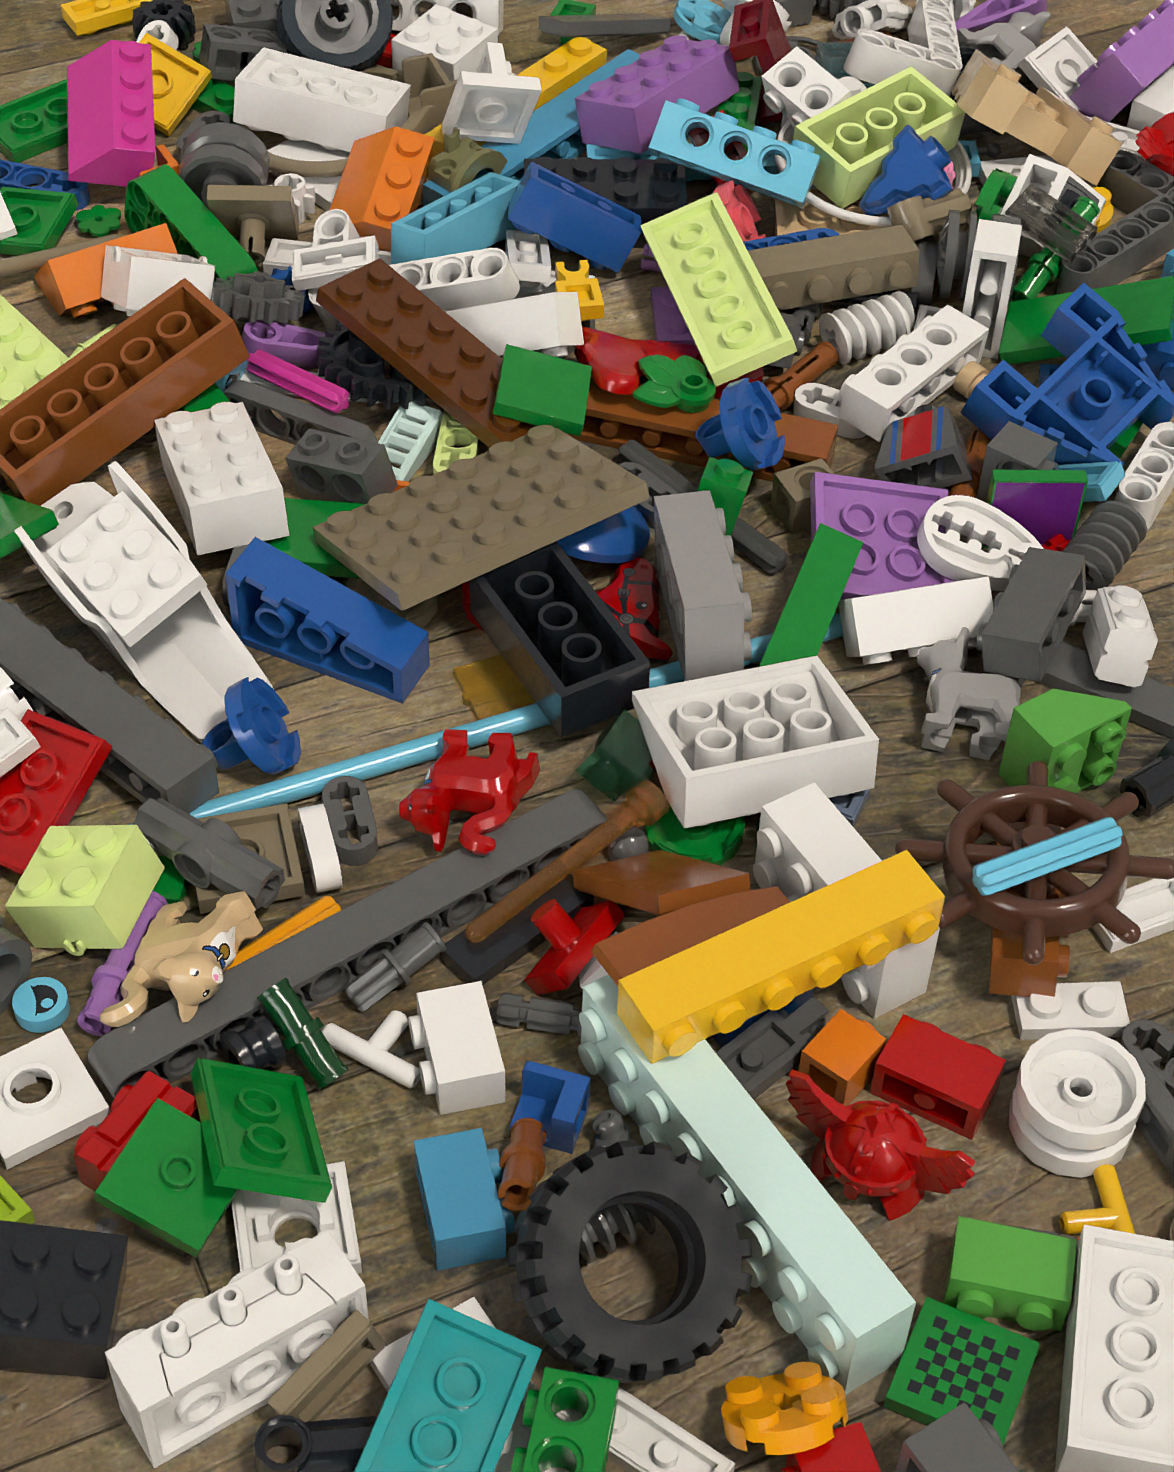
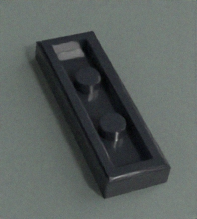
M558 864L446 942L447 950L440 953V959L466 983L481 981L482 985H484L547 940L531 921L532 915L540 906L549 900L555 899L573 919L581 908L594 905V895L578 891V889L574 888L573 875Z

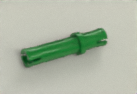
M1083 196L1077 198L1074 206L1055 229L1041 251L1033 254L1028 260V269L1013 288L1011 298L1014 301L1037 298L1045 285L1056 279L1060 273L1059 266L1061 265L1063 255L1072 250L1090 223L1100 212L1098 205L1094 201Z

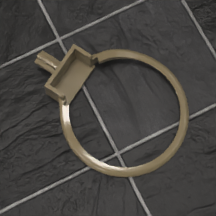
M433 53L405 58L401 63L402 71L383 67L366 68L359 71L411 85L408 119L400 128L421 134H426L443 123L458 81H450ZM240 124V125H239V126H241V127H243V128H245V129L251 131V129H249L246 125H243V124ZM268 152L270 171L280 174L293 173L308 178L342 176L348 160L346 158L333 161H302L280 157Z

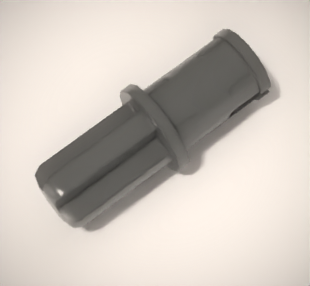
M428 923L422 924L421 928L390 952L386 948L381 951L383 956L381 959L345 986L344 990L347 997L361 1012L366 1011L402 982L406 986L410 984L411 980L409 977L439 953L447 950L440 936Z

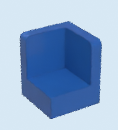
M526 1061L522 1070V1095L510 1123L509 1134L514 1122L522 1118H534L543 1124L541 1131L546 1130L547 1132L546 1141L543 1146L573 1154L589 1110L590 1077Z

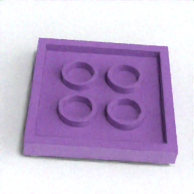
M814 472L810 481L811 542L820 523L864 542L840 600L953 582L952 579L939 574L928 565L920 553L917 542L918 529L927 511L936 501L948 496V489ZM938 524V531L945 534L946 527Z

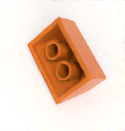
M395 126L355 140L330 210L340 209L345 211L361 238L375 235L379 250L391 252V223L417 210L423 193V184L426 183L428 178V166L433 156L435 137Z
M164 223L47 260L34 275L36 282L59 316L72 313L73 318L76 319L98 311L96 304L108 301L100 297L106 245L178 254L167 224Z

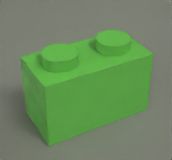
M958 1216L950 1246L943 1303L980 1319L993 1317L1017 1322L1020 1326L1033 1331H1045L1048 1329L1061 1331L1071 1304L1077 1239Z

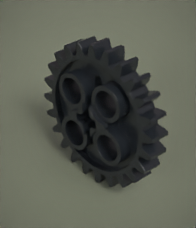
M336 323V330L327 329L325 337L319 338L316 352L318 376L325 377V380L346 389L351 393L350 401L354 402L360 398H365L369 407L378 401L383 402L386 409H390L392 403H399L402 408L408 409L409 402L413 401L417 405L424 407L426 398L432 400L391 364L389 371L391 379H385V359L342 323Z

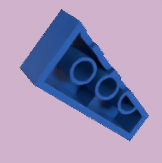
M254 537L225 573L232 629L245 646L402 704L430 666L429 633L426 630L257 537Z

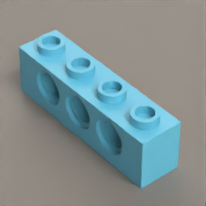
M677 98L676 104L665 101L649 145L652 155L727 182L733 180L735 185L741 184L744 188L803 209L820 164V155L814 153V146L799 140H792L791 145L776 140L777 134L760 126H754L752 131L737 126L738 120L724 113L716 112L714 117L699 112V105L685 99ZM703 128L710 134L708 141L703 146L694 147L687 142V135L692 129ZM735 141L744 143L748 148L746 156L738 161L731 160L725 155L726 147ZM771 155H778L786 161L787 165L781 173L769 174L763 168L766 158Z

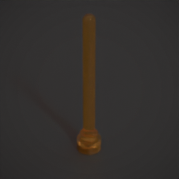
M643 780L629 790L619 812L469 923L465 929L467 939L473 943L481 942L634 825L637 827H642L644 824L651 826L669 812V806L660 789L652 782Z

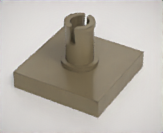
M207 185L209 210L236 240H240V245L250 256L252 249V253L255 255V264L262 263L265 260V240H272L273 238L298 240L299 224L291 186Z

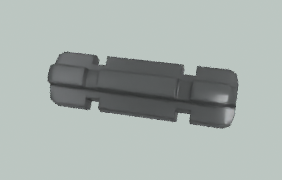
M507 992L501 994L497 1006L498 1023L519 1027L520 1022L527 1023L526 1028L566 1035H570L571 1030L578 1031L577 1036L581 1037L582 1027L579 1021V1014L582 1012V1006L581 1009H574L575 1003L532 996L529 1002L523 1001L524 995Z

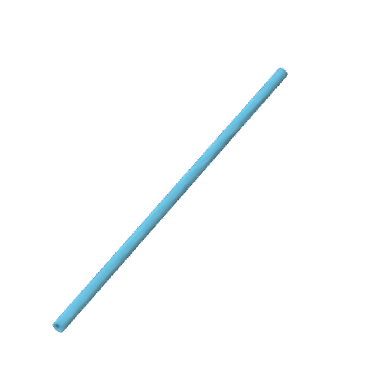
M840 613L834 614L823 642L843 637ZM773 633L750 639L752 659L744 661V666L762 660ZM679 661L650 669L649 688L684 682ZM534 703L450 729L467 730L470 749L487 744L492 733H512V735L550 725L551 723L538 705ZM445 730L211 799L191 812L190 815L195 818H203L286 804L322 793L326 783L340 776H351L363 781L437 759L442 755L444 749L442 737Z

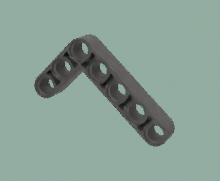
M1125 150L1117 152L1101 177L1098 187L1109 190L1112 194L1111 204L1128 215L1063 255L1055 295L1074 292L1083 283L1091 289L1117 285L1174 248V177L1134 153Z

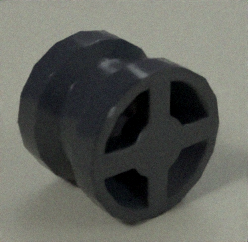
M262 1014L250 1019L247 1028L239 1032L229 1030L220 1036L223 1052L230 1064L264 1069L269 1066L276 1069L287 1062L284 1046L276 1030Z

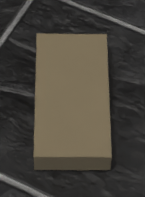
M356 1309L267 1400V1403L278 1415L294 1416L303 1422L314 1421L385 1348L384 1345L386 1343L373 1325Z

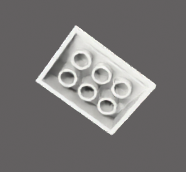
M818 656L632 691V702L663 792L683 828L703 826L712 822L760 813L763 805L813 782L817 784L828 798L845 796L874 788L879 738Z

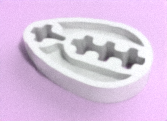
M964 495L947 496L936 501L927 511L917 534L920 553L932 569L955 581L989 577L990 587L993 591L1005 592L1009 584L1012 567L1015 564L1019 565L1029 547L1044 549L1036 538L1017 521L979 499ZM938 524L946 527L945 534L938 531ZM960 534L968 537L967 543L959 540ZM982 543L989 546L988 553L981 550Z

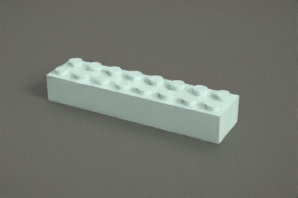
M607 974L584 986L582 1012L579 1014V1021L582 1027L581 1044L578 1046V1053L583 1065L590 1074H599L608 1086L610 1098L616 1109L624 1116L629 1114L639 1127L644 1145L652 1141L670 1145L671 1154L677 1157L684 1153H689L702 1161V1167L699 1170L702 1175L707 1178L717 1174L726 1184L728 1189L721 1194V1197L728 1207L738 1203L745 1218V1221L735 1224L739 1239L751 1238L753 1257L742 1260V1272L751 1274V1286L754 1288L760 1286L770 1299L774 1315L782 1328L789 1334L796 1333L808 1349L810 1362L820 1365L822 1376L830 1377L839 1382L844 1389L845 1395L900 1362L916 1301L708 1042L704 1039L696 1043L691 1050L677 1057L668 1056L651 1064L617 1015L618 986Z

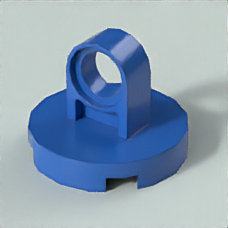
M744 378L729 383L722 391L720 399V414L705 421L696 431L695 437L709 457L732 452L744 467L753 471L778 463L783 455L785 436L777 437L774 421L782 418L772 394L762 382L755 381L750 383L748 382L749 378Z
M246 677L229 686L224 696L227 719L214 726L202 741V744L208 747L214 754L218 768L226 770L250 759L263 772L275 775L297 764L301 755L299 734L297 730L290 734L288 733L287 726L282 717L290 712L276 691L258 677L250 682L249 677Z

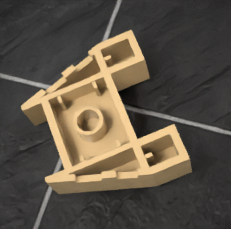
M976 49L951 90L957 105L971 118L1002 135L1005 132L1051 156L1061 166L1067 167L1077 176L1097 185L1123 144L1111 135L1115 128L1096 116L1090 120L1042 86L1039 87L1036 94L1030 92L1018 82L1021 77L1019 73L1002 63L999 66Z

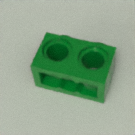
M545 1367L540 1390L530 1388L528 1390L522 1427L532 1428L528 1448L516 1447L511 1472H545L553 1467L564 1468L569 1472H605L617 1412L619 1380ZM571 1409L578 1411L584 1417L574 1422H566L560 1420L555 1415L562 1410Z

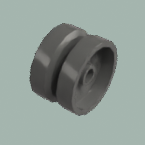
M216 122L203 125L189 134L182 147L180 167L177 174L209 209L207 185L266 186L269 176L270 157L264 143L252 131L237 124Z

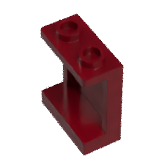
M753 0L736 5L734 7L729 50L733 60L738 61L757 56L763 74L792 51L773 0ZM762 80L757 114L758 122L760 125L770 122L780 123L782 122L783 113L777 114L773 112L763 98L765 90Z

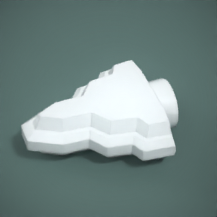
M867 0L856 6L847 7L843 12L836 15V21L832 28L833 35L836 38H840V40L856 37L859 29H870L877 32L886 30L889 33L907 29L908 20H911L913 11L911 7L904 5L900 0Z

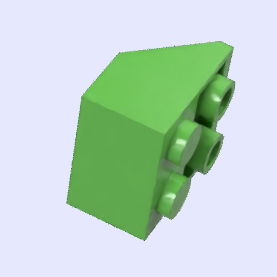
M1054 688L1013 708L998 774L1009 786L1027 785L1028 766L1033 761H1042L1048 767V786L1077 793L1093 784L1095 786L1101 785L1108 781L1117 769L1116 763L1122 742L1126 737V728L1132 707L1126 701Z

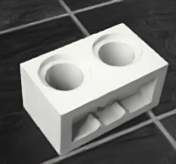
M795 47L762 75L765 90L763 98L773 112L777 114L782 112L789 118L794 129L796 125L851 97V91L799 47Z

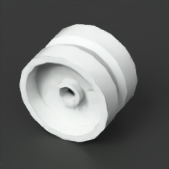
M1066 1029L1048 1033L1032 1044L1021 1062L1017 1076V1085L1010 1101L1009 1129L1017 1147L1034 1164L1057 1175L1083 1178L1092 1176L1093 1171L1101 1165L1110 1164L1114 1166L1122 1160L1131 1142L1136 1122L1142 1111L1146 1099L1145 1077L1135 1057L1117 1041L1102 1034L1079 1029Z

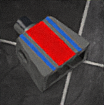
M929 404L921 405L916 408L913 416L893 421L888 425L875 464V471L880 481L944 488L972 479V471L964 440L948 407L936 408Z

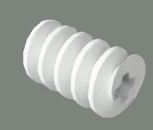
M897 291L890 296L884 295L876 300L865 301L861 305L854 304L847 309L842 308L833 311L832 314L825 313L821 315L819 319L820 335L822 341L829 342L836 348L839 355L838 362L845 364L850 362L852 357L857 360L864 358L866 352L873 355L879 353L881 348L889 350L902 335L910 334V329L915 321L914 308L911 299L904 292Z

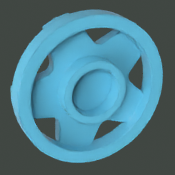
M678 0L673 11L674 20L685 32L699 40H715L717 44H721V32L732 15L727 9L710 2V0Z

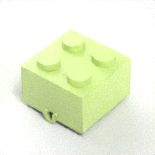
M137 825L49 826L4 907L35 948H65L67 952L75 956H82L86 949H123L165 867Z

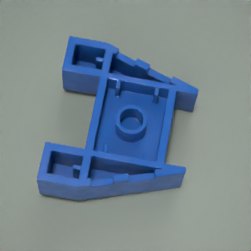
M1083 283L1056 309L1041 334L1067 360L1038 388L1005 360H1002L975 386L960 413L991 440L1010 421L1057 442L1054 462L1058 465L1117 461L1121 462L1123 466L1124 463L1108 449L1138 419L1151 430L1157 424L1170 422L1174 417V394L1164 379L1158 381L1145 362L1148 355L1139 342L1133 344L1123 329L1126 323L1119 312L1088 285Z

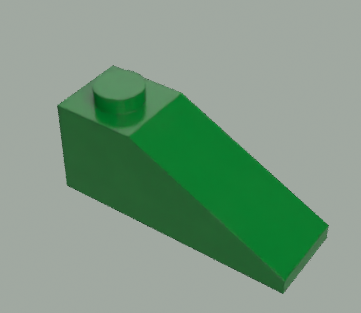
M709 457L697 492L710 490L715 509L722 508L724 511L726 535H732L753 471L743 468L742 465L733 460H719Z

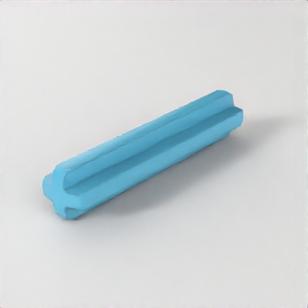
M1102 818L977 864L972 869V882L981 895L989 896L1118 848L1122 844V829L1120 826H1117L1113 818Z

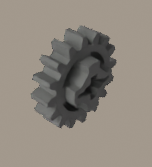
M257 271L250 274L235 273L234 277L227 276V280L217 278L216 282H213L211 301L226 314H229V317L232 319H237L244 323L263 320L268 324H272L273 321L279 323H288V320L298 321L299 317L303 315L305 299L302 291H296L292 285H285L284 280H278L269 276V273Z

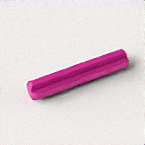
M258 349L254 354L249 353L250 358L247 359L249 362L247 365L249 373L332 413L338 414L342 409L346 410L350 404L347 401L349 392L346 389L263 350Z

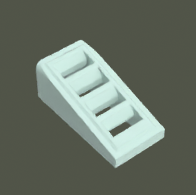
M412 401L409 402L408 409L400 406L394 414L378 443L385 445L390 462L401 466L400 469L392 466L396 480L409 482L435 449L443 417L440 410L426 405L421 407Z

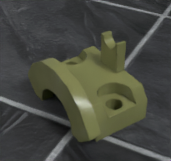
M454 127L450 135L444 133V151L431 159L428 166V179L447 191L453 192L472 182L476 174L481 170L500 174L507 163V159L501 152L491 148H483L469 137L460 141V129Z

